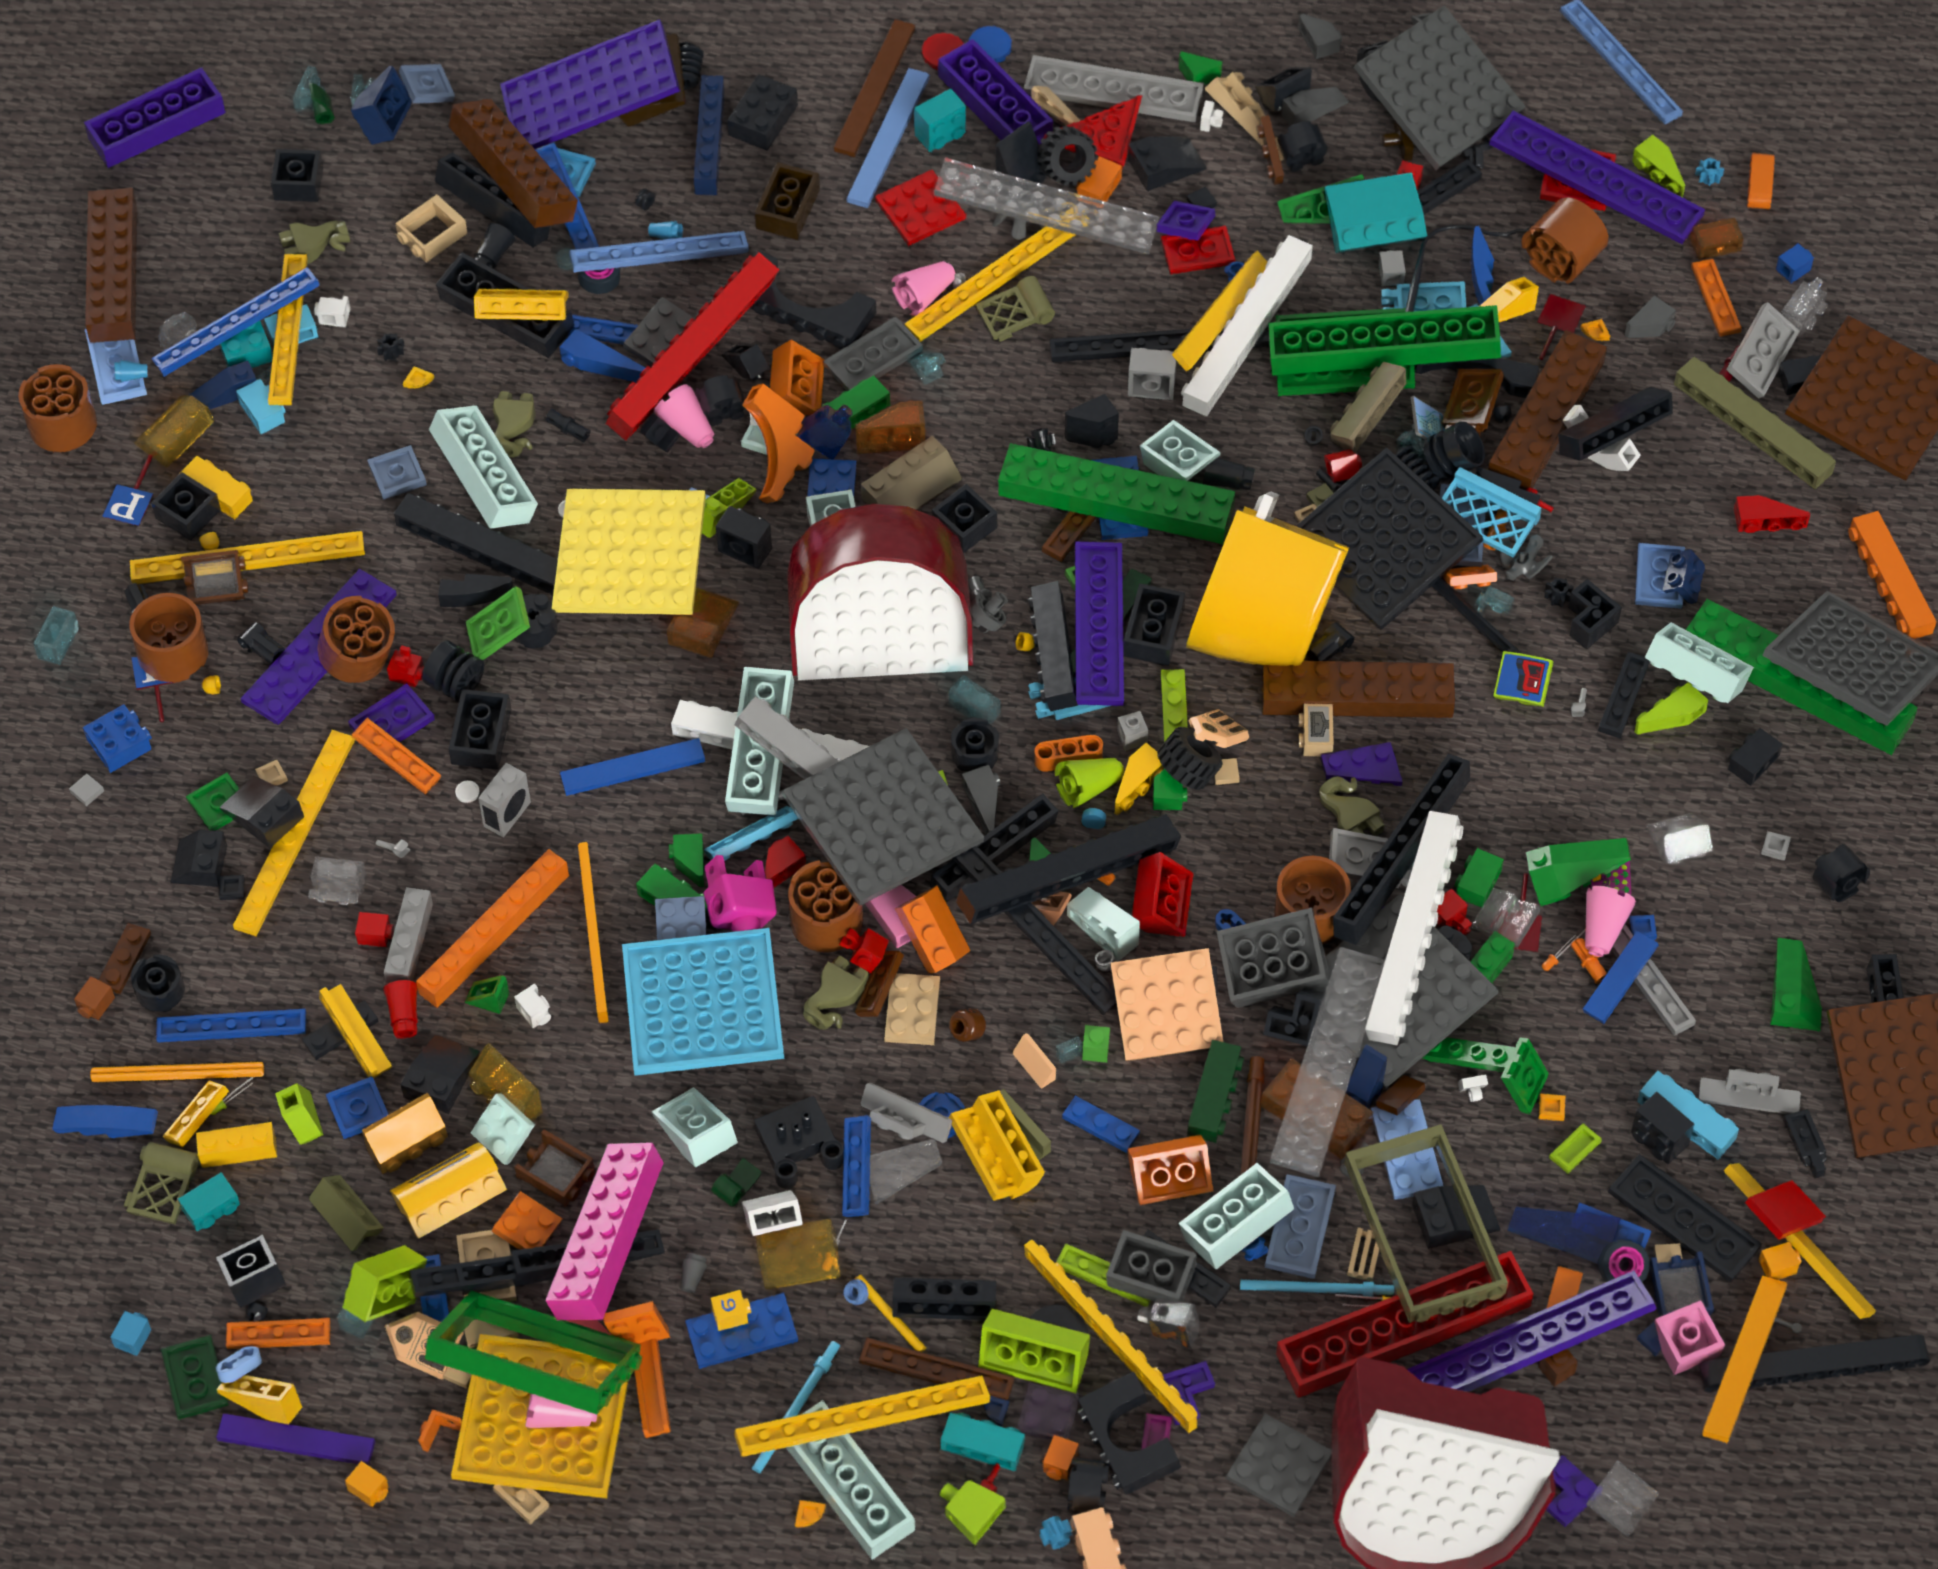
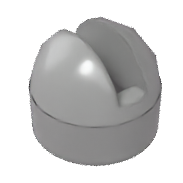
M1109 950L1098 952L1095 956L1096 966L1103 972L1111 971V963L1115 962L1114 954Z

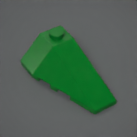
M1361 174L1327 186L1362 181L1365 178ZM1324 187L1277 201L1284 223H1330Z
M1627 838L1548 845L1526 852L1529 873L1541 906L1568 898L1573 890L1582 885L1584 887L1588 886L1593 878L1600 874L1606 875L1631 860Z
M1777 938L1770 1025L1820 1031L1822 1006L1803 942Z

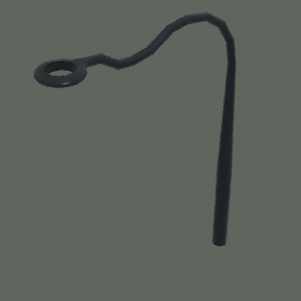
M1464 224L1447 225L1435 229L1424 238L1412 277L1405 312H1414L1424 251L1428 240L1435 234L1449 229L1474 230L1476 226ZM1534 224L1526 229H1515L1508 232H1492L1481 229V232L1489 236L1507 237L1517 233H1526Z

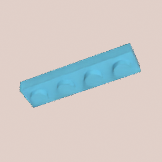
M785 806L776 811V815H768L705 848L704 851L710 860L716 855H722L724 861H726L732 853L750 848L751 843L771 837L772 832L790 827L793 821L799 818L791 807Z

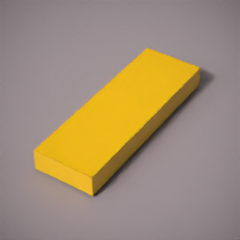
M209 1080L163 1135L164 1139L169 1143L184 1147L227 1095L229 1090L226 1086Z

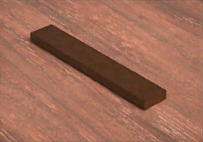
M867 1337L859 1358L860 1364L938 1385L983 1376L989 1395L1007 1401L1015 1381V1377Z

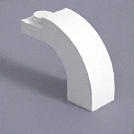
M1574 405L1562 421L1568 429L1589 417L1581 405ZM1624 438L1587 458L1610 470L1629 471L1641 455L1631 439Z

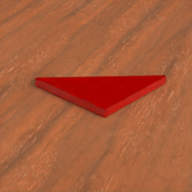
M1138 95L1128 101H1123L1111 106L1110 109L1097 112L1079 122H1073L1066 126L1076 128L1087 134L1094 141L1093 145L1097 147L1098 151L1094 152V154L1121 165L1123 168L1142 95ZM1074 144L1064 147V149L1076 153Z

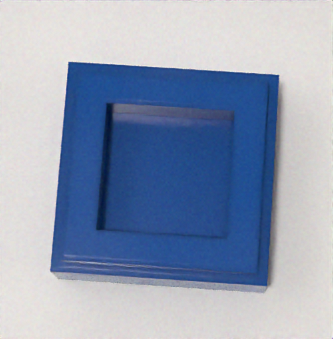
M1654 915L1629 916L1630 931L1633 935L1636 931H1639L1647 937L1656 940L1657 932Z

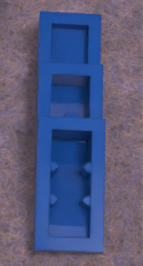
M1476 226L1472 244L1471 269L1475 295L1480 306L1491 297L1490 292H1492L1493 286L1491 273L1493 272L1494 258L1480 227Z
M111 1105L57 1107L52 1130L56 1133L80 1132L85 1136L106 1134L110 1138L153 1134L158 1111L149 1108Z

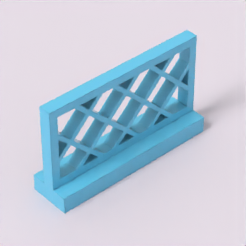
M1461 467L1458 468L1454 480L1442 497L1463 518L1473 516L1476 525L1471 526L1483 536V543L1513 558L1541 516V507ZM1458 487L1465 491L1466 497L1454 499L1452 493ZM1482 499L1486 502L1487 507L1474 509L1472 500ZM1469 502L1471 511L1459 513L1456 504ZM1502 509L1506 511L1507 517L1495 520L1492 511ZM1489 512L1491 521L1479 524L1477 514ZM1522 519L1528 522L1525 528L1515 530L1513 521ZM1509 522L1512 531L1500 534L1497 525ZM1493 526L1496 535L1487 537L1482 534V528ZM1514 536L1516 543L1511 549L1503 545L1501 539Z

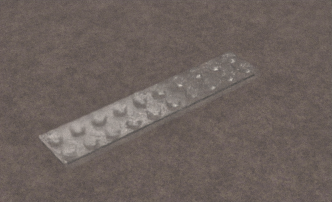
M949 158L944 159L934 190V196L1148 255L1159 221V216Z
M1340 947L1270 1158L1271 1164L1319 1177L1366 1033V1024L1385 959Z

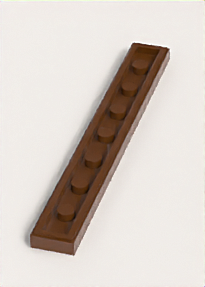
M897 19L894 20L835 143L834 152L851 157L856 156L915 31V24Z

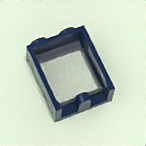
M1702 1251L1697 1252L1694 1259L1681 1260L1680 1255L1672 1256L1669 1262L1658 1263L1657 1257L1651 1258L1649 1271L1659 1317L1698 1301H1702L1711 1317L1714 1307Z

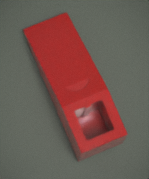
M1761 495L1736 497L1734 506L1738 532L1754 533L1761 530L1776 532L1780 529L1801 530L1807 528L1810 518V512Z

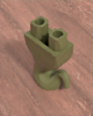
M329 221L320 226L293 223L289 224L290 230L279 233L282 247L295 245V247L284 249L285 254H307V264L315 261L322 254L329 240L330 245L340 251H345V246L341 243H350V237L344 221Z
M501 391L493 403L494 420L498 424L494 434L508 457H516L521 454L524 447L532 449V444L527 438H519L514 442L508 440L526 432L533 425L535 420L533 395L523 393L519 401L513 400L510 392Z
M1339 776L1333 777L1320 787V802L1336 816L1337 829L1364 834V830L1368 829L1373 836H1377L1384 831L1385 825L1380 818V810L1374 803L1364 798L1335 795L1338 792H1354L1357 788L1355 777L1351 778L1350 782Z
M838 956L832 963L828 961L821 973L820 989L805 1002L803 1016L806 1021L821 1030L828 1029L834 1023L840 1029L843 1019L839 1013L830 1012L823 1014L820 1010L846 1007L857 1002L861 998L864 986L869 978L868 971L857 967L853 974L848 973L847 970L850 967V963L841 956Z

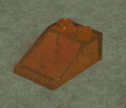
M910 400L899 402L856 424L857 454L912 450L925 441L923 401Z
M696 588L693 615L674 614L667 628L668 644L712 659L739 605V601Z

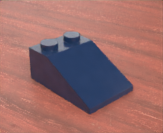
M392 65L357 97L350 111L362 128L364 135L373 145L395 138L412 104V100Z

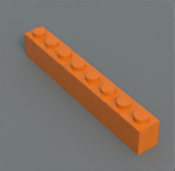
M548 849L416 981L419 995L438 1008L569 876L567 862Z

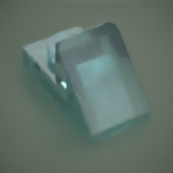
M307 66L293 96L296 112L313 107L309 84L315 83L318 86L320 85V77H318L316 67Z
M926 351L907 360L924 385L944 376L940 365L946 361L941 353Z

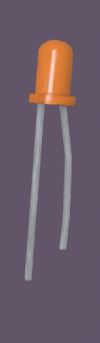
M1584 929L1572 942L1578 939L1585 932L1586 929ZM1569 941L1555 955L1550 954L1548 959L1541 965L1542 969L1549 971L1554 965H1557L1559 963L1557 958L1571 946L1572 942L1560 954L1559 952Z

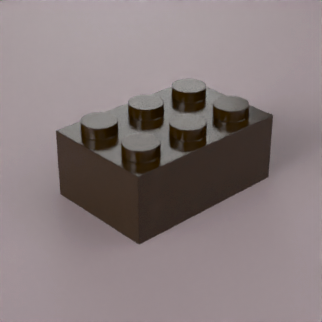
M777 162L755 210L756 229L798 240L820 191L819 173Z

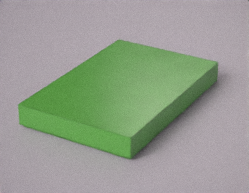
M515 586L466 621L474 656L484 660L530 628L520 588Z

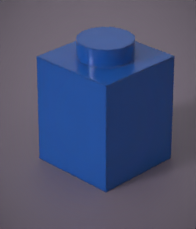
M1798 243L1779 256L1776 270L1790 283H1793L1811 270L1814 257L1810 251L1804 249Z

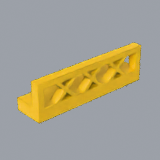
M478 289L474 296L475 318L565 320L566 301L569 297L568 290Z
M340 984L329 991L326 987L319 990L321 1003L368 1078L373 1076L374 1079L391 1069V1063L342 985Z

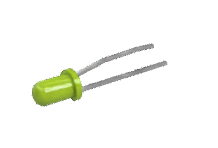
M253 1077L244 1082L237 1089L231 1092L224 1100H222L217 1105V1107L212 1111L211 1115H215L222 1109H226L227 1107L225 1104L229 1102L231 1099H233L235 1096L240 1094L242 1091H244L246 1088H248L250 1085L245 1087L243 1090L234 1095L225 1103L224 1101L228 1099L234 1092H236L238 1089L244 1086L246 1083L251 1081Z

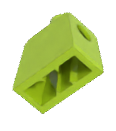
M966 1481L960 1490L947 1483L940 1492V1496L949 1502L945 1508L946 1517L974 1545L1005 1509L1004 1497L972 1481Z

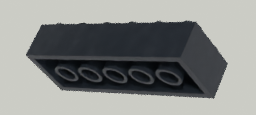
M461 252L436 284L439 298L442 301L474 318V296L478 289L531 290ZM566 309L565 320L477 319L547 358L551 357L575 326L572 313L568 309Z

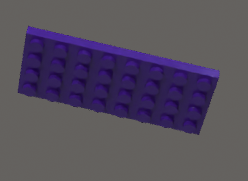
M660 19L500 84L508 119L534 149L680 91L666 34Z

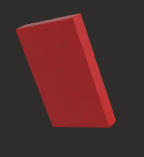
M1226 226L1206 229L1199 240H1189L1174 235L1161 236V243L1170 275L1229 266L1232 262H1236Z
M1793 1180L1753 1195L1745 1202L1751 1211L1779 1240L1819 1224L1826 1217Z

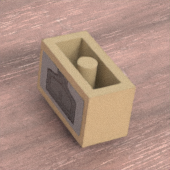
M1304 704L1303 713H1299L1298 727H1303V733H1299V748H1303V756L1321 757L1322 754L1333 753V704Z

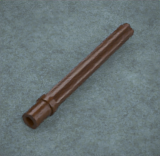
M1259 1056L1250 1058L1249 1074L1247 1075L1248 1088L1240 1175L1257 1162L1262 1087L1265 1079V1059Z

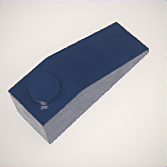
M249 361L227 367L189 394L187 399L194 415L238 400L236 391L256 381Z
M1367 1044L1363 1048L1346 1088L1345 1100L1351 1108L1355 1110L1360 1109L1365 1113L1383 1090L1387 1057Z

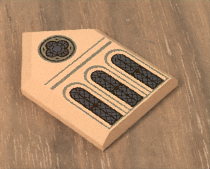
M1219 709L1189 719L1190 726L1195 729L1194 736L1197 740L1216 741V746L1227 748L1249 739L1248 730Z
M416 1312L385 1325L397 1360L443 1380V1375L448 1367L425 1359L427 1337L441 1323L440 1321ZM463 1332L455 1339L454 1343L459 1344Z

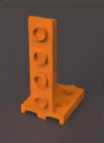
M653 1301L605 1313L603 1318L604 1324L611 1335L641 1344L639 1355L642 1356V1362L639 1369L634 1371L645 1437L648 1438L671 1432L658 1345L659 1340L670 1338L668 1326Z

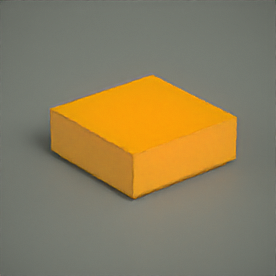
M1540 1093L1539 1119L1564 1121L1565 1096Z

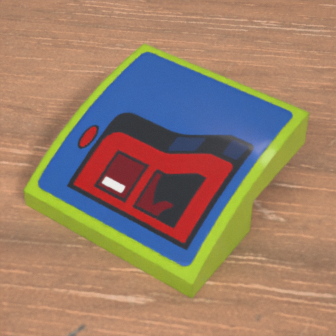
M1503 651L1493 696L1496 699L1518 701L1525 705L1544 707L1553 661L1541 657Z

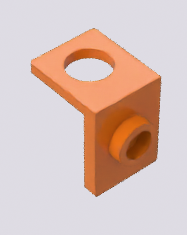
M432 1410L428 1420L424 1421L420 1430L419 1443L423 1451H429L440 1425L460 1431L461 1418Z

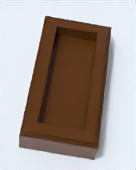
M1404 1075L1376 1100V1107L1399 1115L1425 1091V1083Z

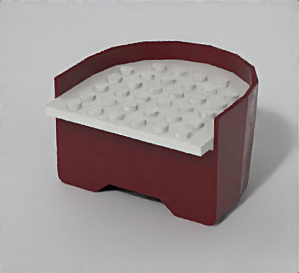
M868 504L839 510L814 523L795 543L787 574L793 676H798V680L968 671V666H973L972 618L966 560L958 537L938 518L908 506Z
M1366 1357L1358 1358L1337 1396L1332 1420L1333 1521L1342 1547L1368 1569H1490L1508 1560L1531 1536L1556 1494L1553 1468L1559 1460L1558 1450L1550 1449L1543 1402L1536 1396L1498 1387L1478 1395L1421 1382L1401 1365Z

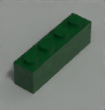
M1212 1040L1189 1119L1187 1136L1201 1135L1205 1141L1213 1143L1217 1142L1218 1135L1223 1136L1226 1127V1121H1223L1224 1114L1230 1113L1232 1100L1229 1099L1230 1092L1235 1093L1238 1084V1078H1235L1236 1071H1241L1244 1063V1057L1240 1056L1241 1046Z

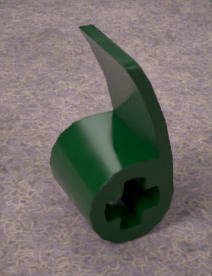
M310 83L309 87L313 100L315 121L320 125L333 122L334 112L331 98L321 87L315 83Z
M743 1158L729 1176L723 1174L715 1181L711 1192L730 1207H733L761 1176V1171Z

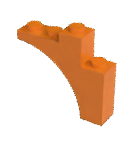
M760 384L752 387L742 406L756 420L765 440L768 470L766 482L759 499L767 504L781 499L784 494L783 489L792 480L795 471L807 469L813 460L811 457L815 450L795 435L802 428L803 424L801 422L805 415L765 384Z

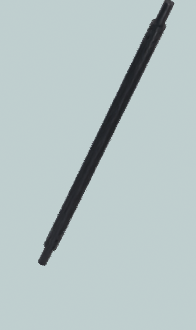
M1323 468L1316 472V476L1326 483L1333 493L1343 486L1340 481L1334 483L1330 475ZM1442 578L1432 585L1438 593L1502 653L1506 651L1523 654Z

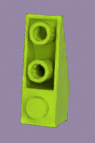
M1651 135L1634 149L1632 162L1637 169L1646 172L1655 183L1661 184L1667 190L1683 198L1685 183L1669 147L1654 135Z
M738 478L705 500L702 534L708 538L716 534V525L727 508L732 506L736 509H741L756 493L757 489Z
M1687 682L1682 687H1676L1665 700L1660 699L1649 712L1641 713L1636 719L1634 732L1642 734L1689 725L1706 712L1709 700L1695 689L1690 682Z

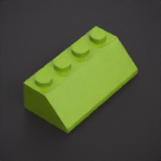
M992 1309L982 1326L978 1367L1077 1393L1088 1357L1090 1334Z

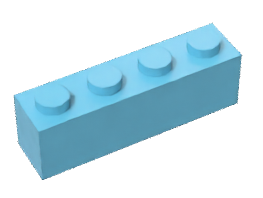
M1657 1071L1640 1090L1637 1102L1641 1105L1654 1093L1658 1092L1695 1124L1690 1140L1719 1160L1736 1140L1739 1128L1736 1127L1732 1120L1719 1115L1711 1105L1704 1104L1698 1100L1690 1090L1683 1089L1677 1085L1670 1076L1663 1075Z

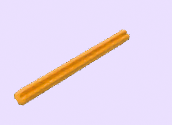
M263 1062L94 1067L91 1069L90 1077L92 1082L262 1077L265 1068Z

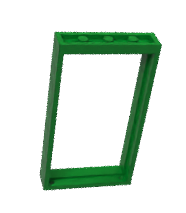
M472 1290L427 1337L425 1353L426 1360L595 1415L604 1406H608L612 1396L619 1393L623 1383L629 1381L631 1374L634 1370L639 1369L642 1362V1356L639 1355L641 1344L566 1320H557L553 1316ZM474 1319L618 1365L598 1388H593L454 1343V1341Z

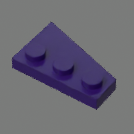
M1391 742L1321 755L1326 779L1339 776L1347 781H1351V778L1355 777L1356 780L1371 781L1374 784L1392 783L1395 786H1402L1403 782Z

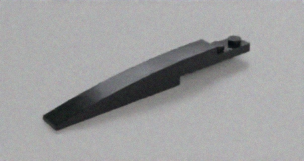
M659 1230L636 1233L625 1263L665 1253ZM568 1243L511 1251L510 1256L410 1270L409 1278L414 1298L462 1291L463 1295H467L471 1290L480 1293L553 1280Z

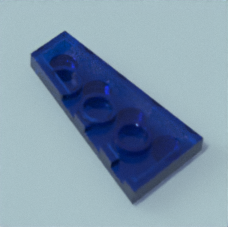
M1515 1207L1507 1231L1599 1264L1602 1250L1614 1240L1621 1217Z

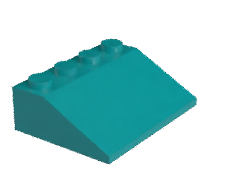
M1412 173L1324 187L1336 253L1419 240L1427 237L1424 214Z

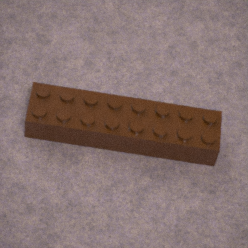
M492 99L453 104L449 128L534 228L573 222L578 199Z
M133 188L88 191L85 326L90 343L135 339L137 204Z
M1565 330L1492 456L1488 470L1522 481L1520 489L1526 490L1527 488L1534 487L1559 443L1558 433L1567 429L1562 420L1574 405L1582 403L1603 366L1607 351L1606 346Z
M1303 661L1298 666L1263 665V715H1299V713H1303L1304 704H1333V716L1453 718L1455 707L1454 663Z

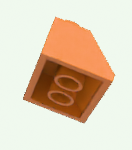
M789 340L773 350L770 389L802 414L818 416L822 402L824 359L795 341Z
M934 886L894 908L928 974L936 973L946 968L971 951L938 886Z
M1201 1135L1128 1148L1130 1170L1139 1205L1213 1191L1207 1144Z

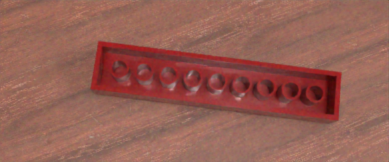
M760 252L755 257L750 255L745 260L739 272L735 271L728 279L725 287L721 286L713 295L714 298L711 302H706L699 310L697 317L690 319L684 326L680 335L677 334L670 341L666 351L662 350L654 359L655 361L651 367L648 365L641 372L640 378L636 383L633 381L627 387L622 400L618 397L610 406L611 409L607 412L609 417L606 424L625 441L654 412L657 404L669 396L668 393L684 380L773 283L779 269Z
M1508 1251L1497 1256L1508 1285L1506 1294L1496 1300L1486 1299L1473 1307L1463 1306L1456 1308L1452 1313L1446 1315L1440 1313L1431 1316L1423 1322L1414 1321L1409 1323L1400 1299L1396 1295L1278 1341L1276 1355L1297 1398L1346 1380L1356 1360L1360 1357L1389 1363L1531 1307L1534 1293L1512 1252ZM1483 1261L1411 1289L1408 1293L1413 1305L1416 1306L1493 1281Z

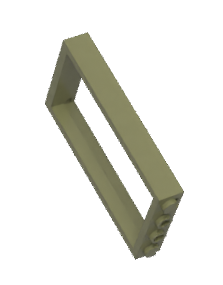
M1442 1124L1346 1152V1169L1409 1323L1414 1321L1423 1322L1433 1315L1440 1313L1446 1315L1452 1313L1456 1308L1463 1306L1473 1307L1480 1301L1486 1299L1496 1300L1506 1294L1508 1281ZM1436 1146L1493 1282L1414 1306L1358 1169Z

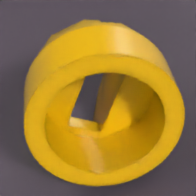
M216 532L206 533L199 539L201 546L206 551L215 550L219 547L220 541Z
M1020 632L1016 637L1015 644L1017 650H1032L1035 646L1033 635Z
M218 675L208 676L203 680L202 688L207 694H220L221 682Z

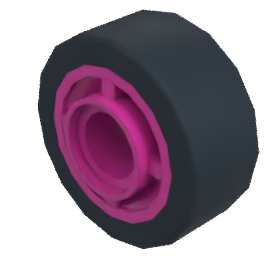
M620 267L578 272L579 284L590 293H608L619 284Z
M1616 1240L1609 1243L1602 1250L1599 1257V1271L1606 1282L1633 1270L1641 1282L1646 1279L1650 1270V1260L1646 1250L1640 1244L1631 1240ZM1623 1257H1626L1629 1261V1267L1625 1271H1622L1619 1267V1262Z

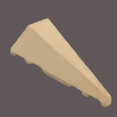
M1232 72L1226 78L1216 77L1204 89L1255 140L1264 145L1262 138H1258L1256 126L1259 125L1260 117L1265 116L1259 103L1250 95L1252 93L1251 88H1245L1242 84L1243 74ZM1275 137V141H1276V145H1277V149H1278L1280 161H1282V160L1284 159V157H1283V155H1282V153H1281V150H1280V148H1279V146H1278L1277 137Z
M1034 86L1031 89V98L1060 126L1081 121L1049 87Z

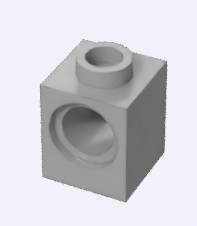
M1402 250L1380 252L1378 266L1382 286L1404 284L1406 271Z
M1141 711L1118 717L1117 732L1125 751L1140 747L1145 743L1148 744V728Z

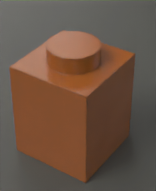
M90 976L74 998L80 1015L88 1019L93 1017L99 1020L115 996L111 986Z

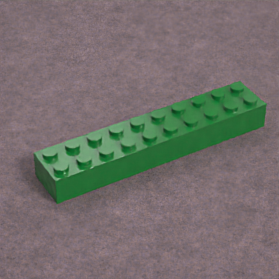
M1497 305L1269 323L1272 376L1375 368L1376 366L1380 367L1383 362L1404 366L1501 358Z
M1012 443L1009 445L998 479V496L1224 544L1235 503V491Z
M1706 599L1686 631L1753 666L1754 668L1747 681L1890 755L1894 753L1914 721L1918 707L1911 703L1886 726L1876 722L1865 713L1855 710L1842 700L1834 698L1826 691L1814 687L1803 678L1793 675L1789 670L1780 665L1772 663L1762 655L1765 648L1779 635L1709 599Z

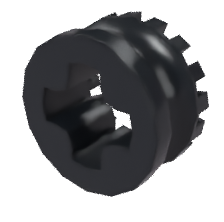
M643 188L638 192L639 196L636 195L637 198H635L634 203L637 207L641 206L642 210L647 211L653 205L656 196L653 192Z

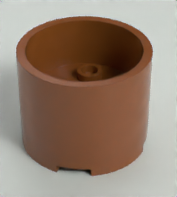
M1573 198L1559 199L1522 237V248L1527 250L1531 258L1529 263L1537 272L1554 283L1557 280L1564 281L1567 284L1571 283L1608 245V233L1600 217L1589 206Z
M53 364L38 368V372L28 378L27 381L24 380L19 389V402L32 440L45 450L52 452L74 450L85 444L92 437L97 426V417L87 382L84 377L72 370L70 366Z
M161 593L145 599L135 608L129 625L141 669L156 680L177 683L189 679L190 675L195 673L201 666H204L208 657V644L199 609L192 600L176 593Z
M362 596L346 597L333 604L325 616L317 646L318 657L324 669L336 679L348 683L365 682L378 675L387 662L394 639L395 626L392 616L381 603L377 604L372 600L362 598Z
M1304 856L1291 861L1283 868L1278 877L1274 917L1312 908L1322 945L1331 942L1336 938L1334 937L1333 917L1351 893L1348 875L1336 862L1321 856Z
M820 860L811 862L794 874L788 891L790 924L794 936L802 945L813 951L827 953L844 949L839 943L841 938L846 936L848 929L852 928L858 935L862 930L863 905H858L829 862L820 863Z

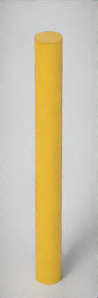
M862 1275L857 1276L855 1279H860L866 1284L868 1298L915 1351L923 1352L926 1346L900 1317H892V1308Z

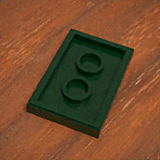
M211 1335L161 1349L178 1420L229 1406L227 1398L220 1395L217 1391L222 1382L219 1380L216 1371L218 1360Z

